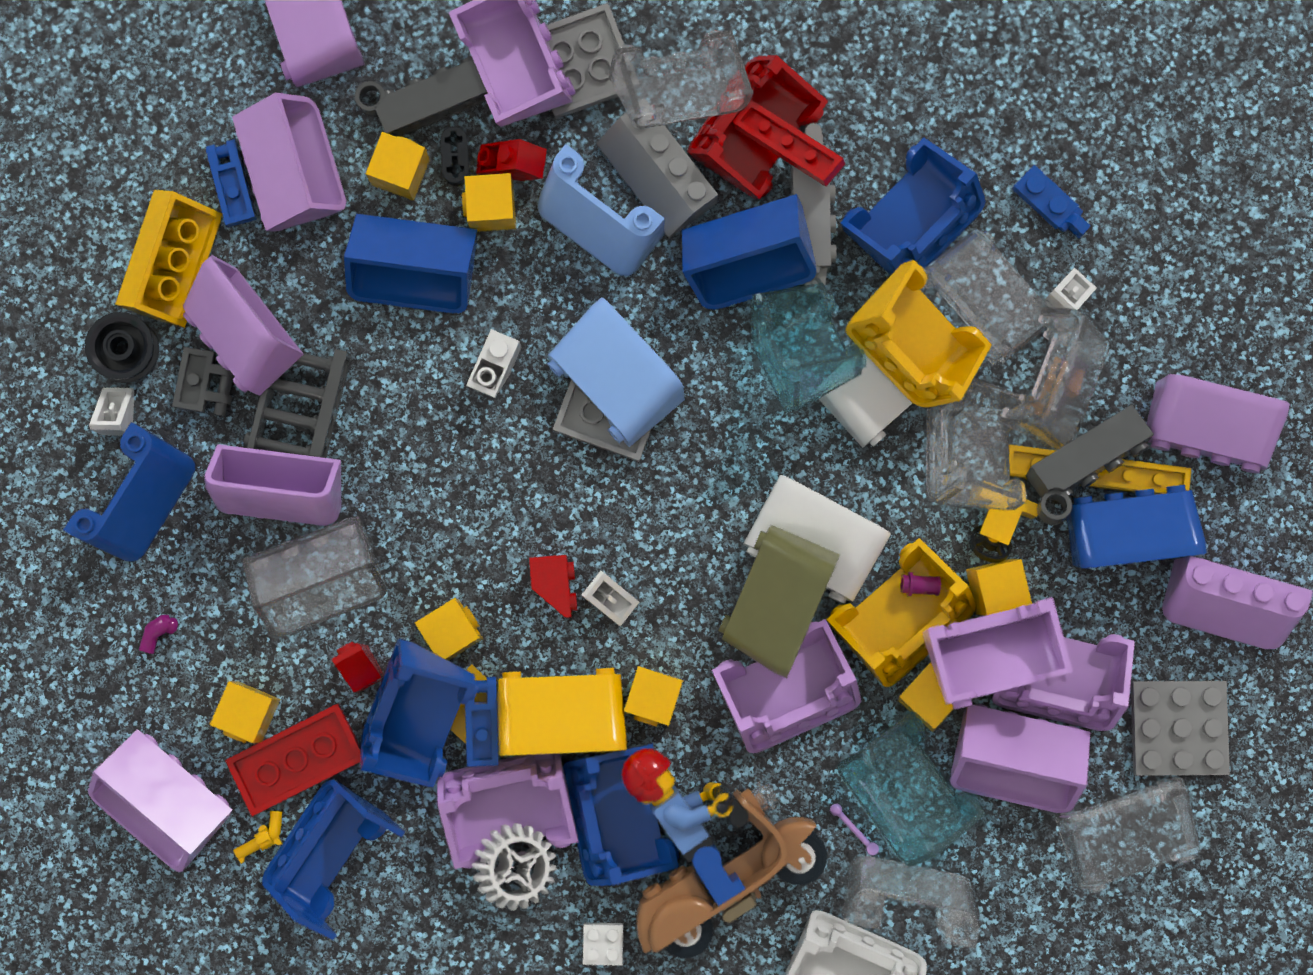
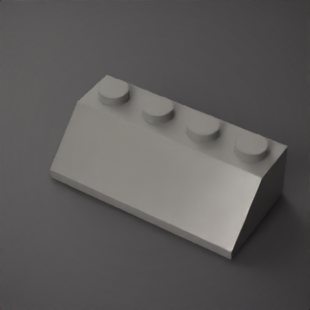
M642 100L619 117L596 143L641 204L652 208L665 218L664 233L668 239L717 204V192L645 100Z

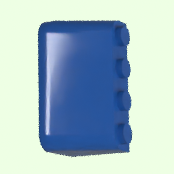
M797 194L682 230L683 274L703 307L712 310L721 309L801 285L814 279L816 276V261L803 206Z
M356 214L344 255L346 291L351 298L361 302L454 314L461 313L466 310L470 295L477 246V229Z
M1185 485L1167 486V493L1155 494L1154 488L1135 490L1136 496L1124 498L1123 492L1104 494L1105 500L1092 501V496L1073 498L1074 504H1072L1071 512L1067 516L1073 566L1094 568L1206 554V541L1193 491L1186 490Z

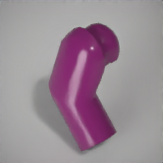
M165 614L150 621L145 626L139 651L154 654L159 636L165 632L169 634L176 632L178 628L177 619L170 618L169 615Z

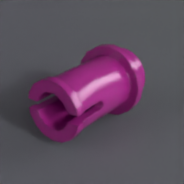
M908 572L907 575L901 576L900 590L901 593H906L908 597H911L912 594L939 596L941 578L940 576H915L913 572Z

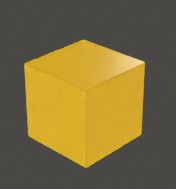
M382 132L365 174L372 186L414 201L430 158L426 148L418 145L416 142L405 137H396Z
M511 173L464 176L465 192H462L463 215L467 217L469 228L477 229V232L516 229L514 184Z
M1006 559L999 563H990L966 569L970 590L977 604L975 610L977 615L987 616L1032 604L1022 559Z
M453 598L415 622L432 652L448 661L483 640L477 629L480 625L468 606L463 607L457 598Z
M931 662L898 699L908 711L932 732L954 710L952 704H945Z
M638 666L624 712L633 714L634 720L657 727L658 723L669 726L683 680Z
M228 681L210 725L223 730L222 734L243 743L247 741L260 743L266 735L281 699L239 681Z

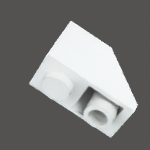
M491 329L466 386L496 398L509 377L522 348L520 341Z

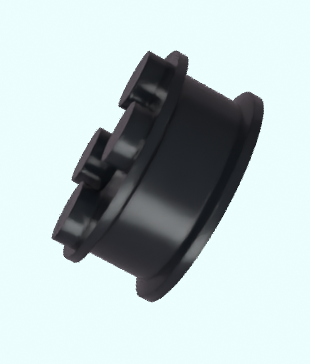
M114 312L99 318L91 326L85 339V354L92 368L99 374L114 382L133 383L146 377L155 367L159 357V342L152 328L141 319L130 313ZM121 341H127V351L124 354L117 355V345Z

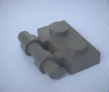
M184 347L172 407L205 413L207 402L215 403L213 415L225 417L227 405L231 406L232 396L230 395L232 379L235 376L230 370L228 371L221 365L215 364V352ZM212 375L221 376L218 392L209 391Z

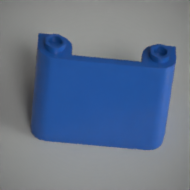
M923 138L917 145L912 146L906 154V168L908 172L869 212L863 207L851 209L840 222L843 231L890 275L901 264L915 260L925 271L972 223L985 205V196L977 173L926 138Z
M131 422L122 435L120 446L123 453L134 460L135 463L103 515L89 509H81L75 512L64 528L65 532L75 538L128 562L137 561L146 553L195 472L194 460L188 454Z
M398 639L362 731L360 742L361 770L434 788L437 778L443 777L446 769L447 759L443 758V746L460 704L466 705L469 699L474 700L476 697L478 682L475 681L474 674L411 641Z
M653 744L564 763L563 769L578 836L577 847L582 871L587 883L591 886L616 885L679 868L677 861L679 852L676 844L671 842L669 838H661L658 819L652 812L650 805L643 804L642 802L639 803L634 796H631L622 780L623 764L628 757L641 749H654Z

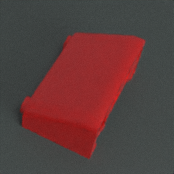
M777 55L757 56L745 65L687 149V153L753 199H760L766 196L772 189L773 175L769 173V170L779 157L736 130L732 121L752 100L799 129L800 126L813 124V122L817 123L824 114L823 108L828 103L826 98Z

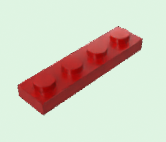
M752 100L732 121L736 130L825 187L845 165L843 157Z

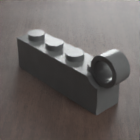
M472 56L463 59L460 65L452 68L442 67L436 70L433 76L423 80L421 78L413 79L406 83L404 88L397 91H384L382 86L374 81L363 82L355 91V101L364 114L369 116L378 115L385 133L396 137H403L487 102L484 95L488 93ZM369 91H376L380 94L379 102L373 106H366L362 103V97Z
M1133 405L1120 411L1030 467L1025 476L1041 497L1037 505V513L1044 523L1058 525L1067 518L1072 509L1070 497L1074 494L1073 489L1079 485H1082L1083 488L1090 486L1099 479L1097 474L1105 469L1110 473L1124 463L1122 459L1131 454L1133 457H1136L1149 448L1147 443L1154 434ZM1046 501H1058L1063 507V514H1051L1046 509Z

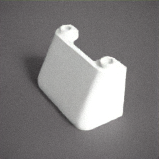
M858 349L817 387L814 393L862 448L868 443L874 447L887 435L883 430L912 404L861 349Z
M780 475L743 545L748 547L746 552L756 558L759 550L755 549L754 545L760 532L767 533L769 527L773 525L840 554L826 589L830 591L828 595L830 598L845 605L846 601L852 603L856 598L891 533L808 487Z
M816 910L811 913L784 975H926L927 964L923 957L910 949L829 913Z

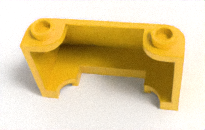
M915 260L901 264L852 316L846 326V333L891 382L917 406L929 408L961 401L992 344L983 336L978 328L973 326L955 328L920 290L927 283V274Z
M920 538L914 543L907 544L899 554V565L901 568L856 608L851 603L840 604L832 610L830 617L826 619L832 629L884 687H890L897 683L929 655L923 631L939 625L947 627L951 623L967 621L977 607L969 586ZM908 572H913L915 576H940L941 590L939 596L912 594L911 597H908L906 593H901V576L907 575Z
M614 668L596 669V675L521 678V672H502V679H496L498 755L627 750L621 674H615Z

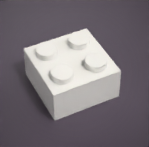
M584 922L583 965H623V923Z

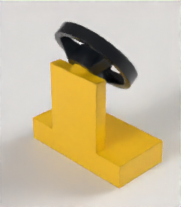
M982 482L979 484L975 496L991 502L983 524L977 526L971 532L969 545L974 554L982 560L999 563L1007 559L1012 550L1011 538L1020 516L1022 515L1029 519L1036 518L1038 515V504ZM977 532L984 536L974 540V534ZM1002 544L1006 545L1007 552H1005ZM977 546H984L987 550L996 551L1000 556L987 555Z

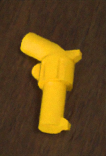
M270 811L269 828L261 825L258 828L259 832L254 835V839L234 849L235 856L240 864L245 862L246 856L259 849L264 851L275 844L282 845L279 836L283 812Z

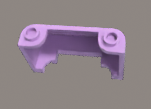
M265 0L285 61L280 62L286 80L292 78L296 88L365 65L361 52L358 50L342 0Z
M1053 597L1036 601V603L1026 607L1023 605L1015 609L959 623H951L947 627L939 625L927 628L922 632L945 704H952L953 709L972 705V698L1046 680L1047 686L1066 682L1064 675L1073 673Z
M826 619L820 622H811L787 678L775 674L758 662L744 667L740 661L730 659L723 661L717 668L712 669L715 680L749 753H758L849 713L861 703L857 680Z
M1111 634L1102 638L1097 645L1064 637L1073 673L1064 675L1066 682L1047 686L1045 680L996 692L992 696L993 703L1005 709L1092 730H1111L1129 705L1135 641L1125 639L1120 635Z
M560 753L520 755L499 760L498 766L465 767L446 772L443 777L438 778L437 805L454 869L462 867L473 868L472 864L474 862H480L481 857L476 856L474 851H484L485 846L482 845L481 840L487 839L492 841L490 831L496 830L501 834L502 825H508L510 828H512L514 823L521 824L522 828L526 825L531 826L534 832H542L546 840L557 848H564L571 843L578 842Z

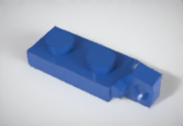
M1033 165L1013 186V191L1055 229L1059 228L1065 232L1068 228L1077 238H1080L1091 227L1080 216L1083 211L1078 207L1079 205L1037 166Z

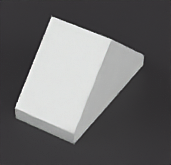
M1073 268L1042 303L1065 323L1096 290V287L1076 268Z
M103 388L89 424L90 430L101 435H123L129 424L133 423L134 388Z
M602 571L597 574L582 594L584 599L620 627L639 604V601Z

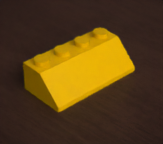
M154 190L115 305L149 318L185 328L187 320L183 316V313H185L183 304L202 263L209 257L222 213L174 191Z

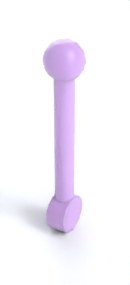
M836 803L830 807L831 814L838 816L866 846L868 854L876 855L879 852L878 845L870 842L842 812L841 805Z

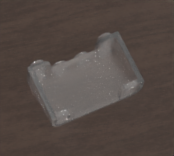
M732 30L708 32L700 42L697 52H678L672 56L661 58L648 57L643 60L642 49L633 45H624L614 50L608 77L632 125L638 129L735 113L747 107L753 95V90Z
M860 856L851 863L841 910V916L847 923L880 929L885 898L898 899L937 907L936 925L938 930L944 935L943 942L976 949L979 920L971 882L965 876L872 856ZM875 907V914L869 919H863L868 917Z

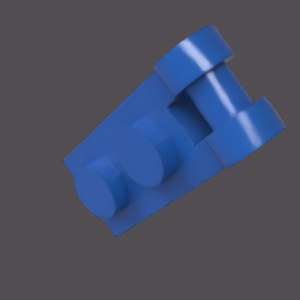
M236 139L228 140L225 145L218 147L215 144L206 146V153L225 225L232 227L257 220ZM230 156L231 162L220 164L221 158Z
M486 677V680L477 681V693H487V701L475 702V699H469L465 705L467 767L499 765L496 677Z

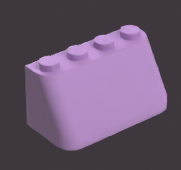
M275 92L232 116L236 135L244 156V163L250 176L252 190L255 194L261 220L266 231L284 230L333 215L345 208V194L320 111L313 100L304 96Z
M213 255L202 263L183 304V309L185 310L183 316L192 326L200 330V339L209 348L216 351L218 354L216 360L219 364L232 372L235 376L232 379L234 384L245 393L249 390L260 396L304 354L237 268Z
M1169 374L1157 381L1147 420V425L1154 435L1148 442L1151 443V447L1154 449L1169 451L1170 448L1182 450L1181 455L1186 457L1199 458L1202 455L1210 457L1211 462L1214 464L1229 466L1230 463L1242 465L1241 470L1260 473V470L1267 469L1285 424L1290 404L1280 399L1188 376Z
M217 444L205 473V487L217 509L226 514L327 526L338 519L341 510V460Z
M1187 556L1174 560L1162 610L1166 619L1172 623L1269 650L1280 647L1307 612L1313 591L1194 556Z
M980 704L966 706L953 760L950 784L964 792L1055 813L1069 812L1074 808L1087 786L1091 732L1081 730L1075 726L1051 723L1045 719L1020 716L1015 712L990 709Z
M138 729L93 772L88 787V794L95 804L177 872H182L192 862L232 812L225 798L218 794L214 795L206 788L204 781L199 776L191 775L187 772L174 755H167L159 748L157 741L152 736L144 735Z

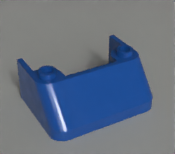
M328 780L320 787L263 874L262 884L295 922L334 940L337 934L324 921L334 908V896L328 889L362 837L373 841L382 836L386 829L402 837L405 831L383 811L335 780Z

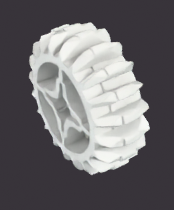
M514 823L512 828L508 825H502L501 834L496 830L490 831L492 841L482 839L481 843L485 846L484 851H474L476 856L481 857L480 862L472 864L473 868L480 870L479 873L473 876L474 881L482 882L477 888L478 891L482 894L487 893L485 899L490 903L495 901L496 906L501 909L506 905L510 910H516L518 905L526 909L528 908L529 900L533 903H538V892L544 895L548 894L547 888L544 887L545 883L555 882L552 877L548 876L549 871L557 870L556 865L549 864V861L556 857L555 853L548 852L552 844L547 840L542 841L543 833L539 831L534 832L533 827L528 825L524 828L518 823ZM523 841L530 849L516 853L508 845ZM499 856V865L494 870L496 858ZM514 861L518 862V865H515L518 867L515 871L516 873L511 871V868H514L512 867ZM535 864L533 874L530 877V869ZM512 880L521 886L520 889L509 892L503 891L499 887L503 882L508 883Z

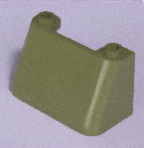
M771 525L767 533L761 531L756 540L754 548L759 550L734 611L731 616L725 615L719 632L723 633V641L775 674L787 678L840 554Z

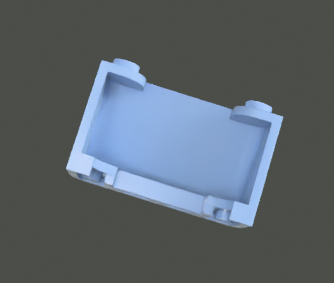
M565 144L556 155L539 196L537 207L540 215L620 276L632 275L664 236L665 218L648 206L635 207L625 219L578 184L577 180L584 171V162L578 152Z
M602 297L585 312L548 354L549 362L547 365L557 377L564 375L566 378L570 377L608 419L611 427L607 430L618 443L624 441L628 447H631L685 400L683 384L677 375L610 303Z

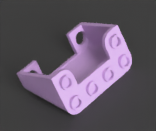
M473 0L449 12L460 40L468 47L488 93L484 97L496 124L500 127L573 102L572 95L576 94L569 77H566L564 72L560 70V68L564 67L558 51H552L548 43L549 40H552V36L545 22L540 24L536 14L541 11L536 0Z

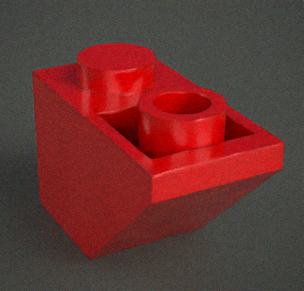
M522 139L481 144L477 157L476 174L511 173L512 180L517 181L543 179L547 149Z
M567 555L530 557L531 589L566 619L572 618V611H577L576 592L570 593V580H575L574 561L568 562Z
M350 642L336 650L338 656L331 659L354 693L367 689L383 678L384 674L368 645Z

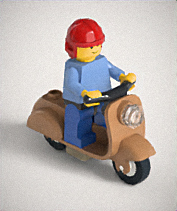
M641 749L630 755L624 762L622 768L623 783L629 794L634 796L639 803L642 802L643 804L650 805L652 812L688 862L692 861L694 867L689 866L686 868L681 866L670 873V879L660 885L654 883L642 892L643 897L640 899L637 908L636 927L644 953L651 950L657 952L664 948L669 954L678 958L697 956L709 946L713 937L711 917L720 911H724L722 918L725 922L730 923L756 906V897L758 899L761 897L758 887L770 880L775 874L783 881L792 885H806L815 881L823 873L827 864V850L821 838L813 832L816 823L812 819L805 817H789L774 825L764 813L770 808L772 811L776 809L774 802L778 800L769 784L762 786L759 781L756 783L757 787L751 791L749 788L744 792L736 789L732 794L726 786H720L721 783L710 782L704 786L703 792L699 793L696 791L683 797L674 785L675 778L668 770L671 764L668 757L654 749ZM706 800L714 801L713 805L709 807L706 804L704 805L703 802ZM715 814L720 817L727 816L732 825L736 827H742L750 821L760 830L762 839L750 849L722 865L720 853L702 823L711 820V816Z

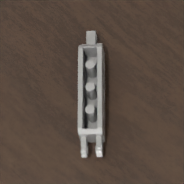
M814 122L807 125L804 133L823 145V131L820 125ZM791 165V196L797 194L803 206L816 261V276L810 282L804 283L805 293H823L827 272L830 270L831 263H836L837 257L836 245H831V233H836V215H830V203H835L836 188L835 185H830V183L827 187L823 186Z

